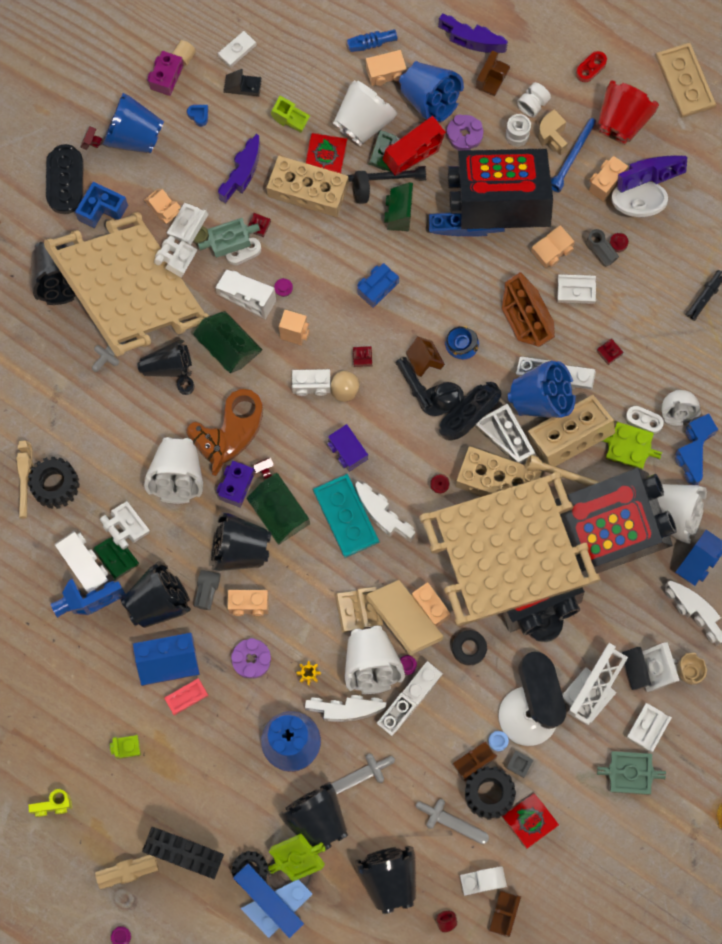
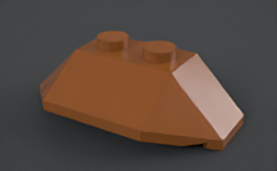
M521 272L506 281L502 310L517 340L540 347L555 337L554 321L539 291Z

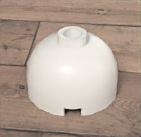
M676 390L669 393L662 403V415L665 422L670 425L682 426L684 425L682 422H692L698 419L701 414L698 399L686 390Z

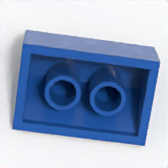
M192 633L133 643L141 686L200 675Z

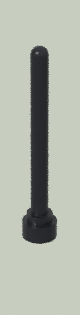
M418 166L415 170L403 171L396 176L393 172L367 174L369 181L415 178L419 179V181H426V166ZM354 174L347 175L349 182H353Z

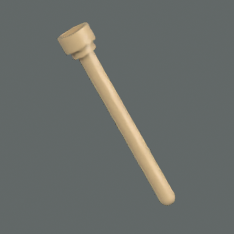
M529 455L526 460L525 468L533 472L535 470H542L551 474L560 472L563 478L586 486L599 483L593 479L543 463L539 457Z

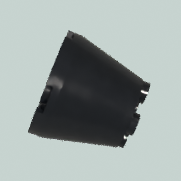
M38 242L32 252L31 289L35 299L44 301L47 305H62L72 302L76 294L47 252L44 242ZM63 244L60 246H56V249L59 250L66 248L68 246L66 244Z
M221 512L218 517L220 526H217L216 533L214 532L211 560L215 561V565H212V570L228 571L260 568L263 566L264 562H267L269 558V550L266 549L267 543H270L271 532L235 515Z
M161 561L153 564L124 595V598L121 599L122 605L131 614L130 620L135 626L140 625L143 628H147L183 616L191 611L187 604L190 599L186 589L177 576L174 577L171 572L167 571L168 566Z
M331 782L321 785L319 790L316 789L308 792L285 808L287 812L282 811L279 813L282 821L296 835L302 834L313 847L323 843L326 851L332 847V842L340 841L348 836L337 794Z
M406 846L405 850L396 847L382 849L367 854V857L362 862L361 859L354 862L360 880L376 909L382 910V914L392 913L395 908L402 907L406 909L414 906L413 901L416 899V856L412 846Z

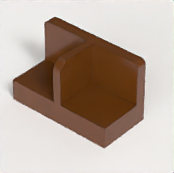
M493 50L476 80V89L496 96L510 69V65L499 61V53Z
M417 336L406 352L419 377H422L429 367L441 370L445 365L431 340Z
M485 741L475 749L470 750L452 765L464 781L472 773H475L479 768L482 769L498 756L492 752Z
M500 891L489 928L490 932L510 937L521 896Z

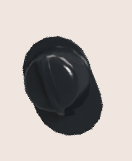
M443 382L426 390V393L434 405L423 411L429 416H440L448 413L464 398V392L459 385L452 382Z

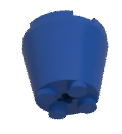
M415 61L407 72L399 78L402 94L426 120L431 116L439 122L446 120L458 106L456 101L460 92L464 89L463 78L458 73Z
M122 93L103 145L110 148L151 153L164 121L131 96Z
M547 361L514 379L511 385V392L508 393V400L510 403H513L519 416L549 418L569 416L574 409L576 396L572 395L570 383L573 382V378L568 368L561 361Z
M287 711L274 716L266 724L261 736V746L266 759L273 766L282 771L295 772L305 769L315 760L320 751L321 736L317 725L310 717L300 712ZM288 731H290V733L294 735L293 737H291V741H287L286 739L288 737Z

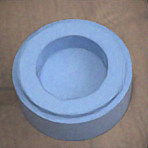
M495 731L490 735L488 743L492 750L500 752L506 749L509 739L504 732Z

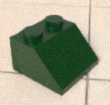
M412 182L391 188L390 195H386V206H389V212H385L384 223H388L387 230L409 232L413 195Z

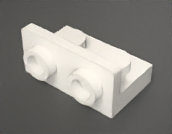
M330 369L292 370L293 394L306 396L315 393L317 396H324L327 393H331Z

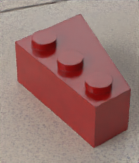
M431 116L396 143L389 145L385 149L383 161L396 176L439 152L446 132L437 120Z

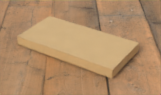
M691 43L656 53V58L681 118L716 107L715 100Z
M400 580L367 594L366 599L410 655L443 640L444 636Z

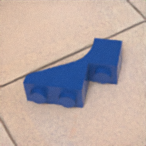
M709 413L687 425L686 435L693 442L679 448L675 454L676 463L679 467L682 466L686 481L692 485H698L703 478V444L718 431Z

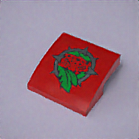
M312 133L306 164L341 174L348 139Z
M535 793L502 816L526 849L559 826L558 822Z

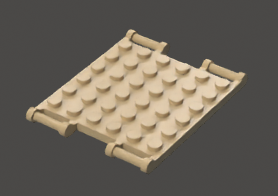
M139 212L132 213L131 216L115 221H107L106 228L110 234L84 242L81 233L76 230L69 235L56 239L50 238L44 241L47 252L116 356L124 355L126 351L140 346H149L151 339L146 333L171 325L177 334H182L190 328L201 324L207 325L211 321L210 316L204 313L181 277L166 269L168 263L165 261L161 265L154 263L155 255L158 250H161V247L142 221V216ZM131 223H134L135 225L133 227L121 231L117 229L118 227ZM69 242H74L75 244L63 249H56V246ZM194 316L197 317L196 319L187 321L185 323L180 322ZM135 337L137 338V340L131 341V342H129V343H126V344H123V345H122V344H119V343L124 342V341H126V340H129V339H132V338H135Z
M560 472L419 516L431 544V553L447 550L457 578V585H450L444 588L453 607L457 626L469 624L585 587L601 580L599 574L595 572L588 553L587 543H582L572 548L560 514L572 510L573 505L572 502H569ZM554 482L562 503L560 506H556L549 487L550 483ZM433 520L437 521L443 543H438L431 523ZM577 554H581L589 575L587 578H583L575 557ZM461 591L469 613L468 616L463 615L456 595L457 592Z

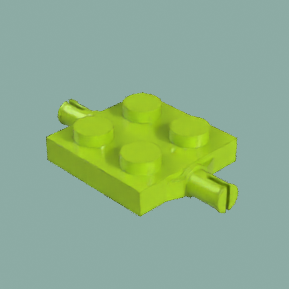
M620 422L616 423L615 434L602 440V442L608 443L606 459L642 470L649 456L660 459L662 452L651 449L653 432Z
M302 834L294 836L270 848L269 853L276 863L269 865L268 870L271 874L281 870L294 882L323 869L325 863L318 853L324 852L325 846L323 843H320L313 847Z

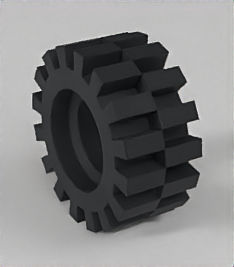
M246 851L235 858L231 870L233 877L247 862H253L258 867L257 874L266 881L269 873L268 863L261 854L254 851Z

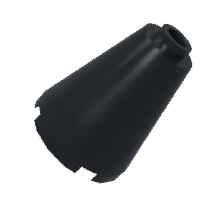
M177 340L141 357L140 362L137 364L139 372L144 376L156 377L191 376L192 371H189V366H192V361L187 345L183 346L182 344L185 341Z

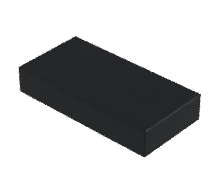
M635 647L622 652L623 655L628 657L625 667L631 689L638 690L651 685L641 647Z

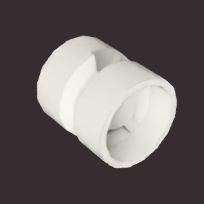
M534 82L527 89L526 93L518 99L517 106L525 115L533 118L541 110V105L545 106L551 99V95L544 86Z
M516 114L509 118L506 140L510 145L520 147L527 143L531 129V122L527 116Z

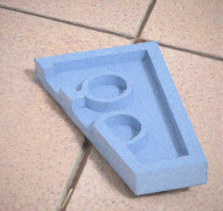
M299 879L274 891L294 913L313 895ZM255 901L241 908L268 938L279 929L275 922Z

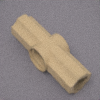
M147 855L135 860L129 859L119 862L116 866L95 872L99 889L101 890L119 883L125 884L139 879L138 877L159 871L156 857Z

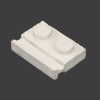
M184 203L167 231V235L191 245L209 214L206 210L203 211L198 207Z
M558 274L557 303L595 304L596 276Z
M646 703L630 730L627 739L652 753L672 717L665 715L660 710Z

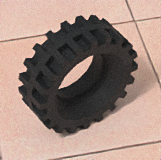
M151 827L142 849L143 853L214 880L224 857L223 853L155 827Z

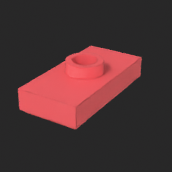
M198 678L166 696L164 699L175 716L209 695Z

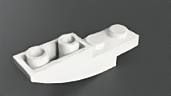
M520 357L516 375L522 376L549 360ZM565 365L573 378V382H570L573 390L575 387L592 390L596 374L595 369Z
M357 481L355 484L356 492L372 521L389 537L396 532L411 542L415 537L414 528L407 522L403 524L399 521V517L392 511L387 512L389 503H387L388 500L383 495H376L372 492V488L366 483L361 484Z
M673 581L667 582L664 586L665 593L671 600L673 599L676 602V608L679 613L687 618L694 614L695 622L699 627L705 629L708 640L711 643H715L716 646L721 644L722 631L716 624L721 619L718 613L702 597L689 588Z
M427 661L377 724L393 736L431 691V688L443 673Z
M351 695V698H347L346 705H342L341 701L336 700L325 703L320 698H311V700H306L305 704L306 711L324 713V721L329 722L360 720L386 710V703L382 702L383 699L371 698V701L363 700V697L358 695Z

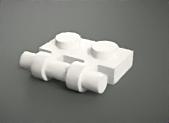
M169 236L163 241L161 250L157 251L154 263L161 265L165 261L168 263L166 269L182 278L198 249L182 240L178 245L174 242L175 238ZM168 251L174 252V254L171 255L168 253Z
M127 501L111 510L110 514L113 517L111 520L106 515L100 518L105 531H109L114 538L115 544L119 545L123 550L129 546L125 539L129 537L134 543L149 534L150 531ZM118 524L123 529L121 533L115 528Z

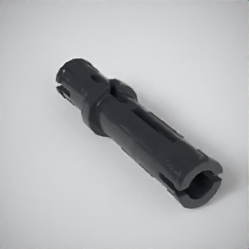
M717 270L712 279L706 282L704 290L688 312H686L687 317L692 315L690 317L691 320L695 321L712 296L719 291L718 288L722 284L721 270Z
M400 358L396 361V365L410 386L413 397L417 398L423 410L431 408L434 404L426 393V387L420 383L407 358Z

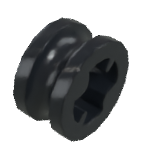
M181 377L177 382L178 391L182 395H189L194 391V382L190 377ZM185 382H188V384H191V386H188L187 389L184 390L183 386L181 387V385H184Z

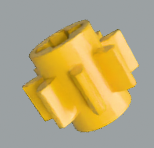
M310 661L305 666L300 664L302 670L301 672H296L298 676H302L300 683L305 681L308 687H310V682L318 683L316 676L321 675L320 671H316L318 664L312 666ZM307 670V671L310 672L311 670H313V671H312L313 676H312V677H310V676L305 677V676H306L305 671Z

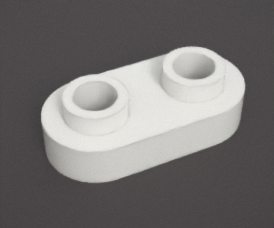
M249 238L250 243L255 245L254 248L247 247L235 251L238 253L237 256H233L232 253L227 254L226 259L228 263L240 265L258 256L261 252L259 240Z
M639 406L631 407L626 414V421L631 426L653 432L654 434L660 432L664 424L660 415ZM632 415H637L639 419L634 420ZM650 423H655L656 427H651Z

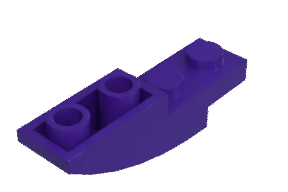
M442 13L439 17L438 27L450 33L451 42L470 50L491 53L492 50L497 53H505L507 51L508 41L503 36L492 33L487 27H481L477 24L473 30L469 25L458 22L451 15Z
M258 134L246 142L242 152L239 151L234 158L236 169L230 173L228 181L222 183L218 189L219 200L225 204L236 190L243 194L254 176L260 155V137Z
M681 155L661 156L629 164L628 171L618 174L617 189L623 193L650 181L659 184L684 174L687 170L688 157Z

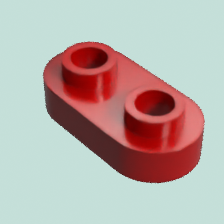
M595 51L589 55L577 68L576 76L578 80L590 82L598 75L607 63L605 53Z

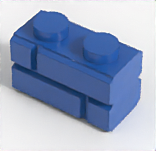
M385 263L380 267L378 265L375 266L370 272L371 275L367 279L363 278L357 285V294L372 308L399 284V276L391 271Z

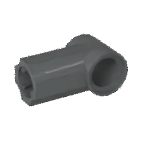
M594 229L590 232L586 240L587 247L594 251L605 267L614 263L619 256L605 239L604 232L599 229ZM596 237L600 242L595 243L591 238Z
M206 570L200 571L194 607L211 610L215 590L218 589L220 583V573Z

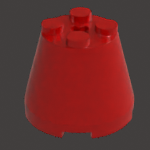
M611 80L607 86L598 122L599 132L607 137L612 135L616 137L617 142L625 145L652 118L659 104L654 100L651 102L650 98L647 97L648 94L626 83L617 85L614 80Z

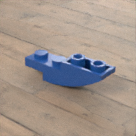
M429 214V232L433 234L488 236V233L505 232V228L461 229L460 214Z

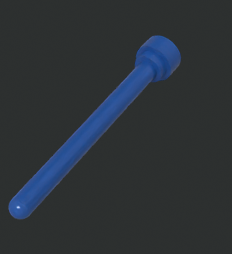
M594 118L589 119L558 175L551 178L552 191L561 192L564 186V177L596 123Z

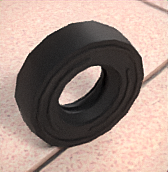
M356 171L354 174L353 190L355 201L358 204H366L369 201L370 183L366 171Z
M465 630L454 638L452 652L456 660L461 664L467 666L476 665L486 655L487 642L479 632ZM474 641L477 645L476 653L473 655L465 654L462 650L464 642Z

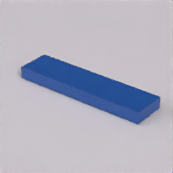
M249 864L233 877L289 938L304 925L299 917Z

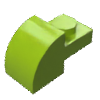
M279 96L271 111L272 117L282 126L286 124L302 133L310 115L296 108L295 103Z

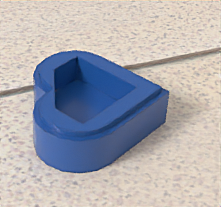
M191 105L188 107V117L194 120L197 126L202 127L208 123V105Z

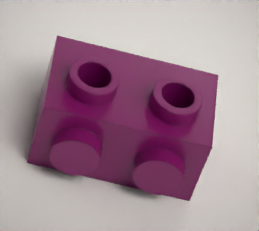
M162 50L160 56H157L155 59L153 72L150 71L147 81L151 90L171 96L184 63L182 57Z

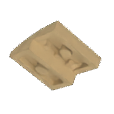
M376 587L357 589L356 591L337 593L335 595L342 633L351 632L354 629L364 630L373 626L383 625L382 618L366 599L368 593L377 590Z

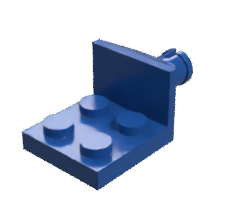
M71 579L62 592L64 597L50 605L57 618L68 611H72L73 614L90 615L123 598L126 593L119 581H112L104 585V589L98 592L97 590L91 591L84 598L77 584Z

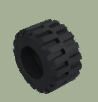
M47 457L43 458L44 462L40 463L38 461L36 463L37 467L31 468L32 474L28 476L30 491L34 498L44 507L47 505L48 508L53 509V506H55L56 509H59L62 504L67 506V502L69 500L72 502L74 500L73 496L78 494L77 488L80 487L79 478L68 461L65 462L60 457L58 460L56 457H51V460H48ZM54 474L64 476V483L61 488L56 491L44 490V482L49 476Z
M486 766L484 769L479 768L475 773H472L466 783L465 800L473 814H477L482 819L487 818V820H491L492 818L498 819L500 816H504L511 809L515 800L516 790L515 784L511 780L512 777L507 775L506 771L503 769L499 770L495 766L493 768ZM493 782L499 785L502 790V797L498 803L486 804L481 801L478 796V790L483 783Z

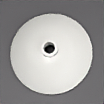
M647 182L623 193L616 187L612 194V203L617 210L627 216L644 218L656 215L665 209L668 203V194L660 185Z
M523 687L511 691L500 705L498 715L500 727L508 738L516 744L522 746L539 745L549 739L556 728H543L532 717L528 718L526 716L529 708Z

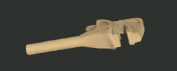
M25 440L19 441L18 449L21 453H18L16 457L20 478L19 518L21 519L27 518L28 482L30 481L28 476L32 474L31 468L34 467L32 462V445Z

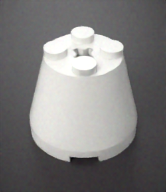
M354 80L349 86L333 125L340 129L339 131L344 136H350L353 142L361 146L393 121L397 116V112L387 102L384 104V100L368 86Z
M163 438L145 477L144 487L149 495L154 494L160 497L162 502L173 504L189 503L190 499L201 496L203 479L197 448L193 445L191 439Z
M662 484L664 496L657 499L661 511H669L675 521L677 533L671 536L690 544L691 539L689 538L696 535L704 512L702 499H706L707 490L705 487L698 485Z
M381 626L351 631V636L348 639L345 667V683L348 690L352 691L355 689L360 690L362 694H376L391 689V685L404 680L403 665Z

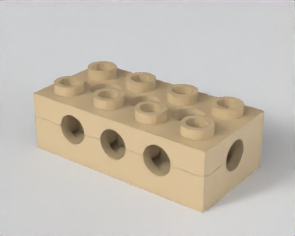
M278 156L267 186L268 197L338 217L349 186V177Z
M594 395L575 404L569 416L550 418L528 430L531 446L544 463L554 467L615 434L614 420Z
M469 446L456 481V487L480 496H486L514 487L513 483L521 485L540 479L542 471L535 470L533 472L527 470L523 464ZM481 470V471H483L485 474H484V475H478V474L476 473V471ZM501 477L503 481L498 482L494 478Z

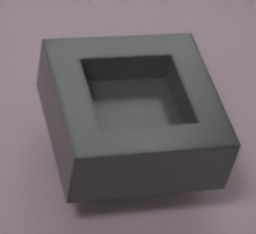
M515 751L506 769L525 778L533 759Z

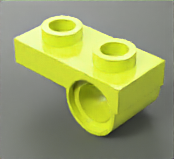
M56 789L51 792L49 802L28 804L29 813L35 814V817L47 816V812L55 811V814L67 813V809H72V801L67 792L62 789ZM59 794H63L65 797L62 804H56L55 798Z

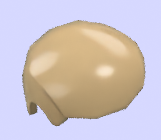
M348 371L337 373L330 385L332 396L343 402L354 399L359 390V380L353 373Z
M694 652L686 653L678 662L677 674L684 682L690 685L699 684L707 674L704 659L699 658Z

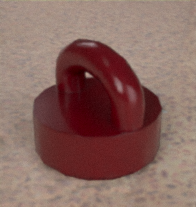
M443 911L436 918L441 932H450L457 926V917L452 911Z

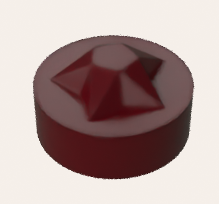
M615 233L612 235L609 244L615 252H623L627 249L629 240L625 234Z
M444 474L435 475L430 483L431 489L438 494L445 493L450 486L449 478Z

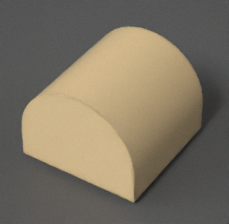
M180 40L172 54L182 57L184 65L187 66L196 51L190 43Z

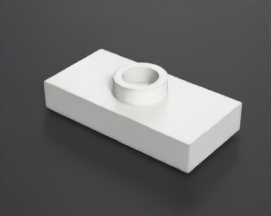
M243 31L218 53V57L231 68L256 46V42Z

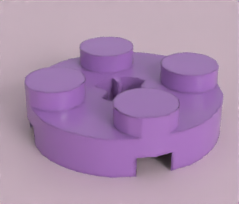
M456 115L447 127V138L452 147L459 151H464L479 146L483 138L482 122L470 115ZM462 130H468V132H470V134H466V136H462V133H460V132H461Z
M253 638L240 642L235 647L231 656L235 671L244 678H259L270 667L271 655L268 647L263 642ZM249 654L257 656V658H255V660L257 661L254 664L252 662H246V659H248L247 656Z

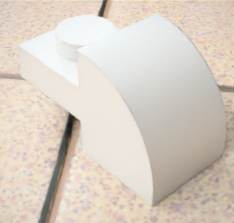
M503 867L460 875L464 896L507 887Z

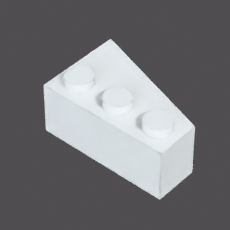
M226 269L216 286L217 295L263 319L267 318L276 303L274 287L245 277L236 271Z
M508 404L484 416L475 425L514 462L524 465L529 455L536 456Z
M73 531L56 542L55 546L89 593L108 581L106 578L108 573L103 565L100 567L95 562L97 557L92 549L87 550L83 545L86 541L81 533L76 534Z

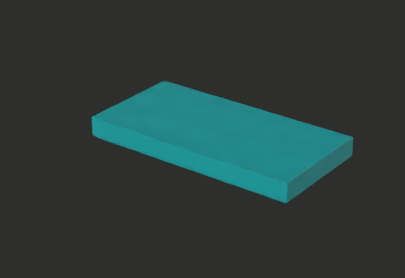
M348 474L313 489L344 558L380 543Z

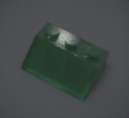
M226 311L204 318L193 333L199 343L230 374L241 370L263 350Z
M278 473L260 483L246 498L267 530L271 532V536L278 545L310 525L309 517Z

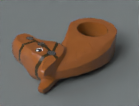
M239 389L232 392L226 399L224 422L221 429L207 428L197 421L188 425L186 434L203 457L212 464V475L217 476L222 465L238 456L258 433L263 418V404L259 395L248 389ZM243 401L252 403L255 406L254 413L247 418L236 416L233 413V409L238 403Z

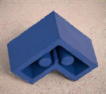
M92 182L75 213L78 221L95 228L103 213L116 220L121 219L128 207L125 196Z
M706 529L676 573L694 586L699 580L703 582L709 574L706 571L708 567L713 568L722 556V540Z

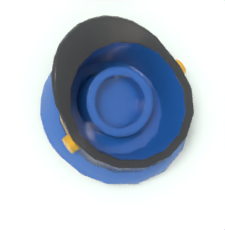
M466 326L453 328L445 340L446 350L457 359L473 357L479 348L477 334Z

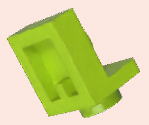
M138 735L112 738L113 743H110L111 755H115L116 759L141 756Z

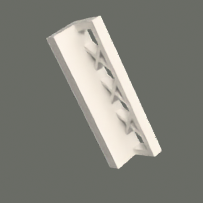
M610 643L606 646L568 711L569 715L586 725L590 724L628 658L616 651V646ZM611 654L622 659L618 666L610 668L608 660ZM608 671L610 676L609 683L600 684V673ZM599 688V700L590 701V690ZM589 705L591 714L588 719L577 714L582 706Z

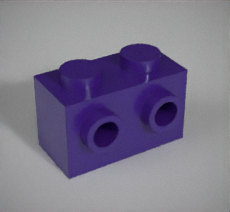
M347 424L328 436L329 443H327V446L332 453L336 452L339 456L338 462L343 469L347 468L350 472L368 460V453Z
M232 460L231 465H227L224 476L226 477L224 482H220L216 493H218L219 500L241 508L255 475L254 468Z

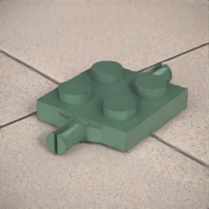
M243 218L207 229L209 233L208 240L198 243L200 251L211 247L216 258L250 247V234L260 231L258 223L247 227L244 224Z
M612 751L610 766H597V775H609L610 792L651 795L653 779H666V771H654L652 754Z

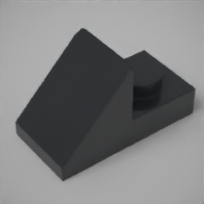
M243 69L226 75L224 93L259 97L262 77L244 75Z

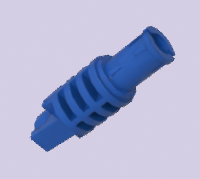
M393 29L381 33L374 31V33L361 34L348 39L347 45L350 52L381 47L384 43L397 41V32Z

